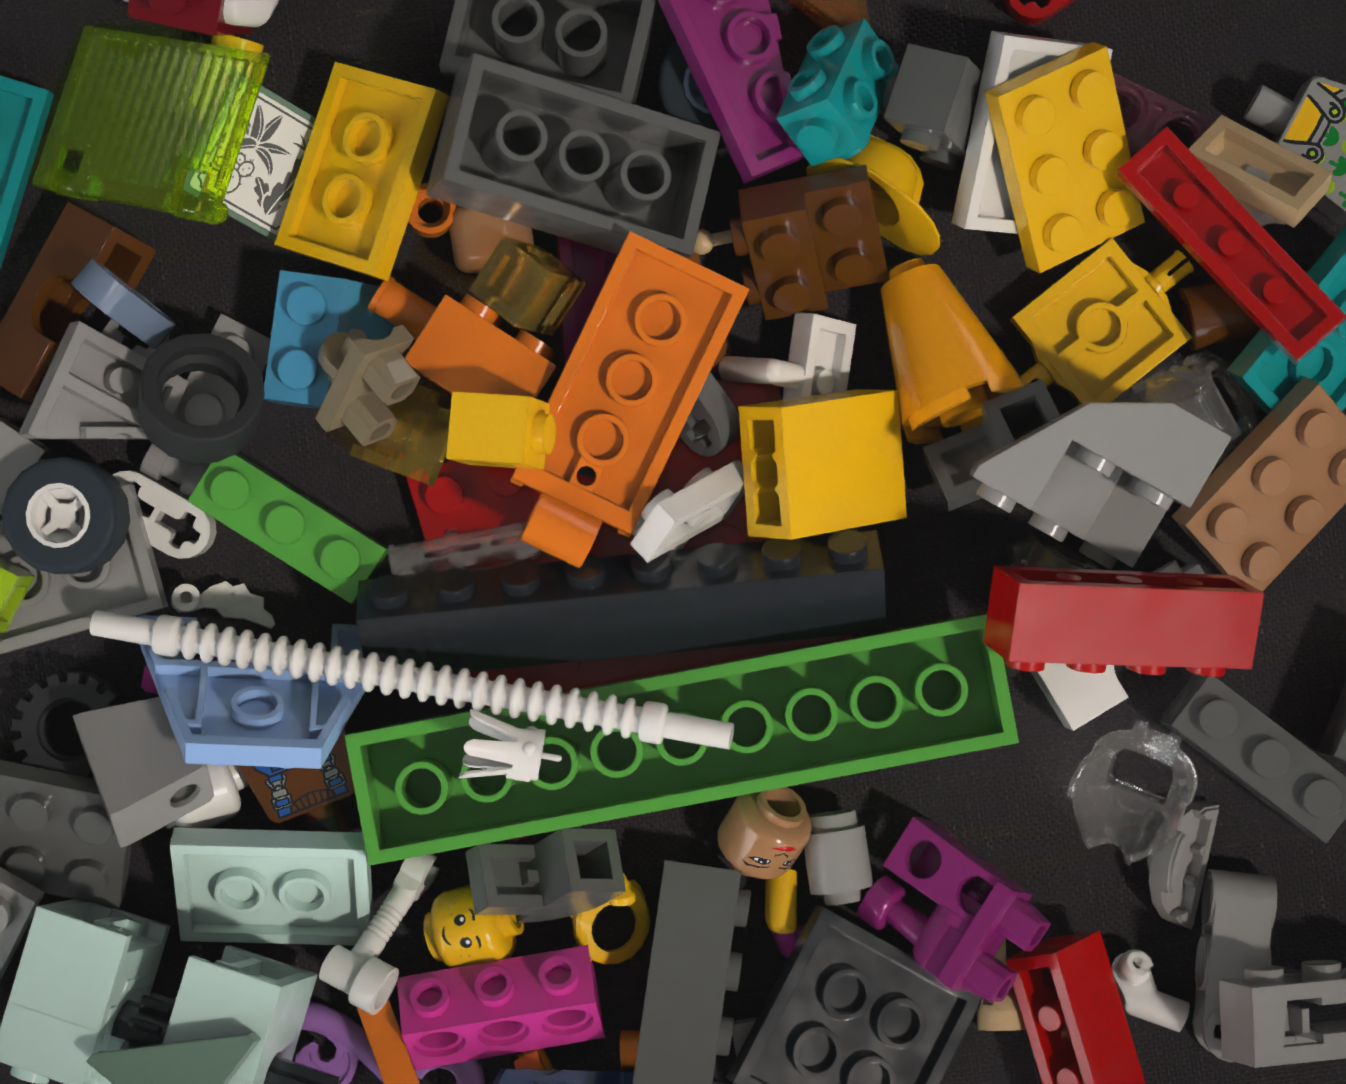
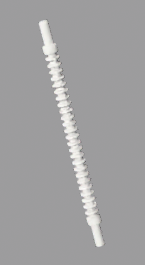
M95 610L90 621L91 635L149 645L157 655L175 657L182 651L183 657L186 660H191L198 653L203 663L211 662L214 657L218 658L221 666H228L232 660H235L239 669H246L252 663L258 673L264 672L270 666L275 676L282 675L285 670L290 671L293 679H299L303 673H307L311 682H317L321 676H324L330 686L336 685L339 679H342L348 689L354 688L357 682L362 683L365 692H371L375 686H379L383 695H390L393 689H397L400 697L403 699L408 698L411 692L417 693V698L420 702L427 701L429 696H435L436 703L444 705L448 699H452L455 707L458 709L463 708L466 702L472 703L473 710L478 712L483 709L484 705L490 706L493 715L500 714L502 709H508L511 718H518L521 712H525L531 722L536 721L539 715L546 716L548 725H554L557 719H563L567 728H573L576 722H581L586 732L592 731L595 725H599L602 727L604 735L611 734L613 729H619L624 739L629 738L633 732L638 733L640 741L652 744H660L664 738L729 750L734 734V723L669 712L668 705L665 703L646 701L643 707L636 706L634 698H628L625 704L618 703L617 696L614 694L609 695L607 701H602L599 699L597 691L590 692L588 697H582L578 688H573L569 694L562 693L561 686L558 684L554 685L551 691H546L541 681L535 682L532 688L526 687L523 678H517L514 684H508L505 675H498L495 681H491L485 671L480 672L477 678H473L467 668L461 669L458 675L452 673L450 665H444L440 671H435L432 662H425L422 668H418L412 658L407 659L403 665H400L394 655L388 656L385 662L380 661L377 652H371L367 658H362L359 649H352L349 655H345L341 646H334L330 652H327L322 642L316 643L310 649L304 639H299L294 645H290L287 636L279 637L276 642H272L269 633H262L258 639H255L251 630H244L238 636L232 626L226 627L220 633L217 625L214 623L208 624L203 630L197 620H191L185 626L182 618L176 616L160 615L156 620Z

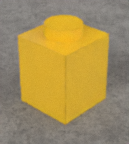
M452 391L446 459L467 465L544 470L545 455H549L552 452L556 437L555 419L552 414H549L550 404L530 396Z

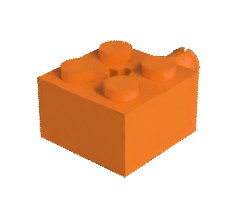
M390 276L389 281L382 282L367 310L383 317L395 327L404 325L414 339H416L405 359L416 372L450 394L454 391L530 396L544 402L547 394L561 375L558 367L552 363L556 354L553 353L554 350L523 329L519 331L515 339L498 328L503 321L498 317L499 314L467 293L460 303L445 295L436 307L396 282V279Z

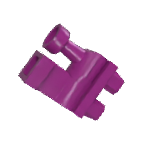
M913 817L883 866L938 905L931 916L928 917L905 903L907 892L904 887L889 876H883L872 885L864 896L858 909V917L876 930H881L891 925L914 945L913 954L917 964L937 977L936 980L951 991H970L991 1002H1001L1016 981L1018 973L994 957L1004 939L1007 938L1024 951H1032L1049 929L1050 922L1028 902L1033 895L1031 892L1018 883H1014L997 868L953 838V834L937 822Z

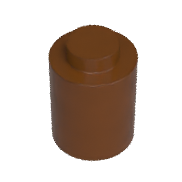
M1216 281L1180 288L1178 291L1180 319L1183 327L1192 337L1187 343L1193 351L1252 338L1260 330L1255 322Z

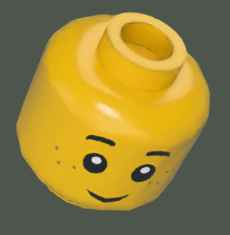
M470 885L439 894L432 904L431 912H428L424 918V935L428 949L437 962H444L449 968L510 958L515 951L517 935L522 934L524 930V923H517L516 915H475Z

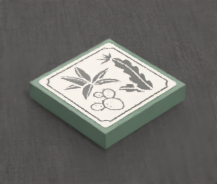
M233 71L172 185L275 242L316 118L242 73Z

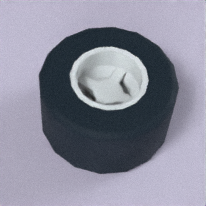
M68 457L43 459L21 471L7 489L1 511L4 535L14 553L32 568L52 574L91 572L111 561L125 543L130 525L128 498L118 480L100 465ZM77 511L79 512V520H78V523L76 522V521H77V518H78Z

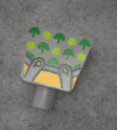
M1313 76L1300 87L1293 101L1261 85L1248 105L1243 119L1274 135L1271 141L1333 172L1329 190L1314 207L1331 221L1342 225L1346 222V85L1323 77Z

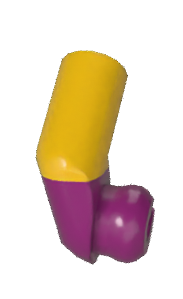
M789 869L779 878L765 879V920L780 954L786 958L791 954L806 925H797V871Z

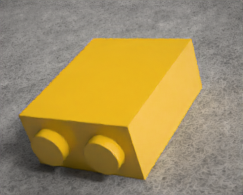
M853 389L738 406L748 536L792 540L907 518L898 390Z

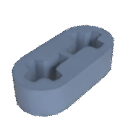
M93 258L90 259L71 282L73 287L92 304L155 350L177 326L152 302Z

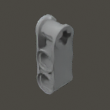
M1209 869L1204 878L1201 896L1202 929L1195 958L1196 991L1192 1028L1197 1042L1217 1058L1227 1062L1234 1061L1222 1058L1221 1038L1214 1034L1215 1025H1221L1219 980L1243 978V968L1247 966L1271 965V930L1277 910V883L1275 877L1271 875Z

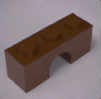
M67 202L0 323V386L16 396L33 403L69 323L77 322L83 311L92 304L71 284L72 280L91 258L97 260L132 288L136 289L157 250L76 205Z

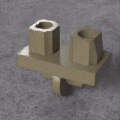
M403 324L393 327L389 336L379 340L367 339L366 334L359 329H351L349 333H332L324 339L318 352V360L323 370L328 373V380L332 385L315 419L325 432L347 426L362 446L380 441L392 434L398 419L388 406L405 400L413 393L421 378L405 359L414 337Z

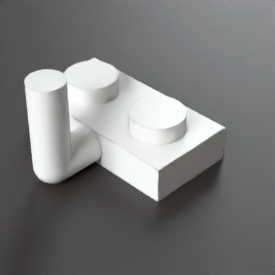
M795 313L788 362L772 358L725 356L719 363V375L722 380L729 382L772 384L784 387L782 400L846 391L856 324L813 313Z
M737 459L715 472L709 467L704 468L692 477L682 490L673 493L670 489L660 492L641 512V516L632 533L635 537L630 545L648 563L669 550L683 549L689 539L726 519L745 493L743 464Z

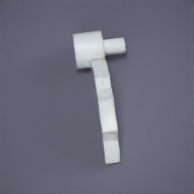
M227 581L209 587L201 594L195 586L185 583L176 587L171 595V604L179 613H191L203 608L216 609L223 618L243 619L269 629L275 625L272 615L264 610V597L250 594L244 583L232 586Z

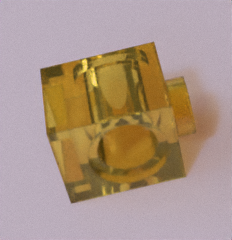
M503 236L469 291L514 327L553 336L587 282L544 248Z

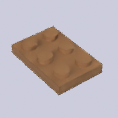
M1304 376L1208 477L1192 506L1189 508L1182 505L1172 515V518L1223 575H1234L1263 592L1346 504V416L1319 383Z

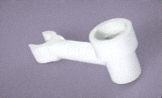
M433 854L404 859L400 871L394 879L393 888L353 949L350 951L341 945L334 946L321 966L319 972L320 980L348 994L349 1003L371 1015L377 1014L384 1007L395 988L399 975L398 968L379 959L378 956L413 902L418 901L435 880L440 868L433 865L437 859V856Z

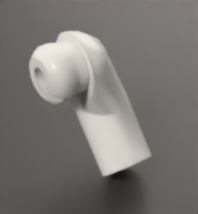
M1132 949L1117 956L1111 969L1124 1011L1129 1015L1180 1032L1188 1017L1189 1002L1157 990L1150 969L1153 963L1147 953Z

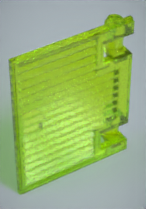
M85 25L32 185L50 190L57 195L92 202L105 200L168 212L177 218L213 225L224 222L228 216V207L223 201L271 56L268 53ZM68 149L84 152L78 173L63 168ZM189 171L206 174L200 195L190 194L183 190Z

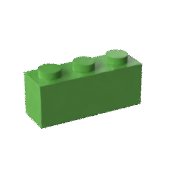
M239 453L219 462L210 463L187 500L192 505L351 604H357L358 581L376 579L394 551Z

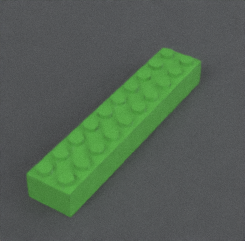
M987 612L579 689L582 697H588L590 692L597 691L599 699L602 701H607L608 696L614 694L617 696L618 703L625 704L628 698H634L636 706L643 707L646 701H654L667 704L669 712L734 723V734L729 750L664 738L660 744H652L640 741L638 733L632 732L629 738L624 739L619 729H613L611 734L604 735L602 727L599 725H595L592 731L586 732L581 722H576L573 728H567L563 719H557L554 725H548L546 716L539 715L536 721L531 722L525 712H521L518 718H511L508 709H502L500 714L493 715L490 706L483 707L479 712L515 727L526 729L529 726H534L537 729H546L542 752L562 757V760L559 762L541 759L537 781L530 780L525 782L508 779L505 775L459 778V775L465 771L486 769L463 765L462 759L467 754L464 751V745L467 741L472 739L501 741L472 729L469 724V718L472 717L470 710L353 731L344 736L368 865L1019 743L1003 657L983 643ZM565 691V692H562V693H564V694H569L570 691Z

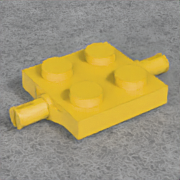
M1111 238L1010 319L1031 346L1034 359L1037 362L1020 376L1024 385L1029 384L1032 380L1036 382L1043 379L1046 387L1054 383V385L1068 392L1077 405L1084 402H1112L1192 338L1172 313L1168 297L1165 294L1188 274L1194 272L1190 261L1168 276L1167 273L1186 258L1182 252L1176 250L1173 255L1148 273V271L1132 263L1115 240Z

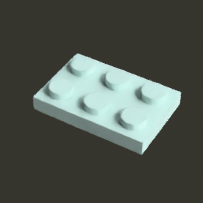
M174 828L170 852L181 941L355 946L366 930V927L370 925V921L373 920L371 865H368L362 832Z

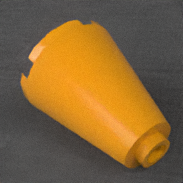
M912 259L897 265L889 271L890 280L882 286L881 295L895 385L899 394L901 424L907 441L913 444L934 443L944 439L940 428L960 425L963 432L982 424V402L1020 389L1025 386L1022 378L938 264L925 265L923 259Z

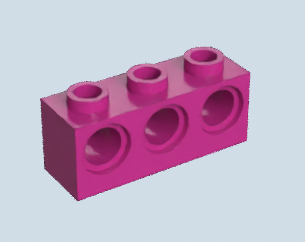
M588 945L403 976L397 979L401 1033L415 1070L605 1038L598 982Z

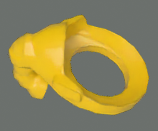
M624 873L626 892L597 908L570 916L573 918V935L577 947L588 945L591 959L600 964H619L632 958L643 946L649 933L650 913L645 899L646 895L641 886L635 880H628ZM608 905H628L635 917V929L631 938L623 946L614 950H605L598 947L592 936V924L596 915Z

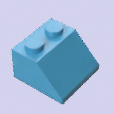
M280 270L264 382V399L276 404L320 409L332 385L328 380V373L323 370L318 360V352L324 339L332 333H349L351 329H359L366 334L367 339L379 340L389 336L393 327H395L383 317L367 310L370 301L380 286L343 278ZM401 401L388 406L397 419H399Z

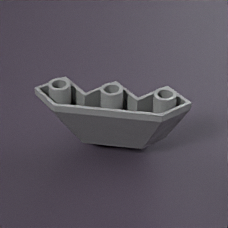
M1084 402L975 462L969 475L982 482L975 494L997 507L1011 513L1015 504L1019 503L1034 511L1028 523L1056 540L1063 542L1067 533L1070 532L1084 540L1078 551L1110 570L1113 569L1117 560L1133 568L1172 502L1174 501L1189 508L1192 506L1232 437L1173 403Z

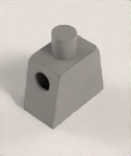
M160 697L82 712L73 716L83 750L120 848L142 839L207 804L215 796L207 764H187L184 762Z

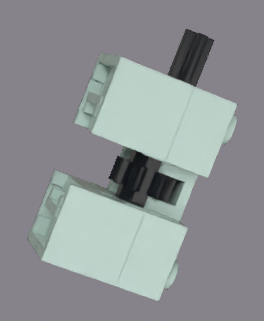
M78 899L36 907L0 1026V1062L12 1066L10 1071L12 1076L36 1084H47L50 1079L63 1084H112L86 1062L91 1054L99 1051L243 1035L254 1032L261 1040L228 1084H338L339 1076L292 1061L318 974L228 945L225 946L222 959L216 960L215 964L194 955L188 957L176 999L152 992L150 995L170 925L115 907Z

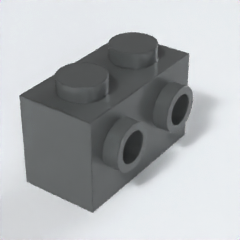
M908 43L898 74H894L887 83L883 98L885 110L883 118L902 134L901 143L921 152L920 160L942 169L956 170L958 162L964 163L982 72L968 57Z

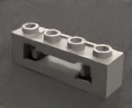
M1340 961L1301 962V972L1284 974V967L1247 966L1243 968V978L1219 980L1222 1058L1254 1068L1346 1059V1019L1310 1023L1309 1008L1287 1004V1001L1303 1000L1319 1005L1346 1003V968H1341Z

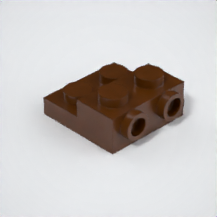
M866 165L738 190L741 216L730 218L733 245L737 257L750 255L752 266L742 268L744 286L750 289L747 294L749 306L762 303L766 320L792 316L795 313H808L829 309L827 292L889 280Z

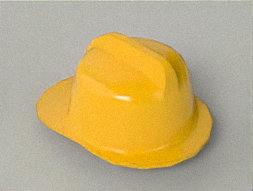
M870 134V140L865 148L851 158L842 159L837 157L815 166L809 164L806 169L807 176L866 165L881 236L903 250L917 255H933L940 248V234L932 219L919 205L924 185L920 168L911 155L901 148Z

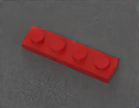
M1168 127L1163 129L1118 169L1117 177L1294 365L1345 321L1346 315Z

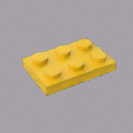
M1095 42L1088 43L984 92L1027 268L1042 273L1145 223L1140 200L1117 177L1118 169L1131 158L1107 46Z
M335 62L274 245L389 281L450 96L434 88Z

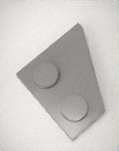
M80 321L69 323L18 435L25 439H149L139 423L137 406L139 379L147 358ZM178 375L170 378L165 383L162 391L163 405L172 415L175 414L189 381Z

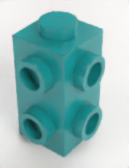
M865 18L841 28L837 25L828 26L813 36L807 44V54L797 75L788 84L787 89L789 92L776 119L811 166L837 157L848 159L865 148L870 140V132L877 116L883 107L887 83L898 71L899 66L894 59L890 47L878 38Z

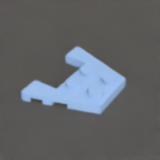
M139 615L138 617L156 620L159 616ZM180 617L184 621L185 626L191 620H197L196 617ZM332 624L331 650L334 646H341L345 655H349L352 649H359L362 654L357 625ZM139 644L182 757L187 764L321 769L365 693L362 683L359 682L352 689L346 688L342 679H339L336 685L330 686L324 676H321L317 682H311L307 673H303L299 679H293L289 670H285L280 676H275L270 666L264 672L258 673L252 663L246 669H239L236 662H230L228 666H221L218 661L203 663L202 660H194V658L186 660L182 655V651L175 657L155 654L149 645Z

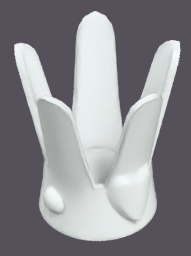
M470 709L472 717L469 718V724L472 729L501 741L479 739L467 741L464 745V751L467 754L462 759L463 765L486 769L465 771L459 775V778L505 775L508 779L525 782L530 780L537 781L541 759L558 762L562 760L560 755L542 752L546 729H537L534 726H529L526 729L518 728Z

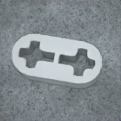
M137 470L119 471L112 475L118 480L120 486L138 483L141 486L138 491V497L155 507L151 515L142 511L151 546L178 559L197 557L211 547L217 533L216 521L212 516L187 501L189 499L188 496ZM191 513L196 517L193 528L201 533L199 540L185 541L181 546H178L174 542L178 532L161 522L164 514L175 519H186Z

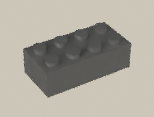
M474 53L455 74L425 196L615 254L619 253L628 232L631 231L688 259L693 256L721 132Z

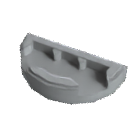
M1202 800L1187 802L1171 814L1160 831L1157 840L1152 844L1147 859L1150 871L1149 886L1154 907L1161 918L1192 929V926H1194L1219 813V805Z

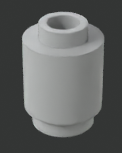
M856 809L833 810L809 815L812 831L809 841L804 847L810 894L823 895L825 905H841L863 900L861 889L871 887L873 885L865 825L858 823Z

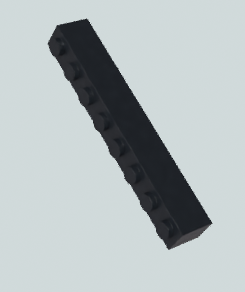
M843 530L831 535L803 537L792 540L772 538L768 541L729 545L711 543L698 548L669 550L648 563L639 553L606 557L587 556L580 568L565 561L534 564L516 562L503 567L472 570L453 568L441 573L411 576L384 575L376 579L358 581L356 622L363 658H367L371 652H377L380 661L385 662L388 656L394 655L400 665H403L407 659L412 658L418 668H422L425 662H432L435 671H440L444 665H450L452 673H459L463 668L474 672L887 631L884 565L877 530L862 532Z

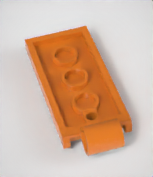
M628 232L547 402L550 404L549 414H552L555 419L556 437L552 452L549 455H545L544 470L516 468L510 479V482L520 487L524 484L541 492L523 529L520 541L580 568L593 545L602 522L617 528V533L628 538L632 535L641 512L650 498L750 290L749 288L634 232ZM584 466L593 468L596 474L595 479L589 484L580 483L576 476L578 470Z

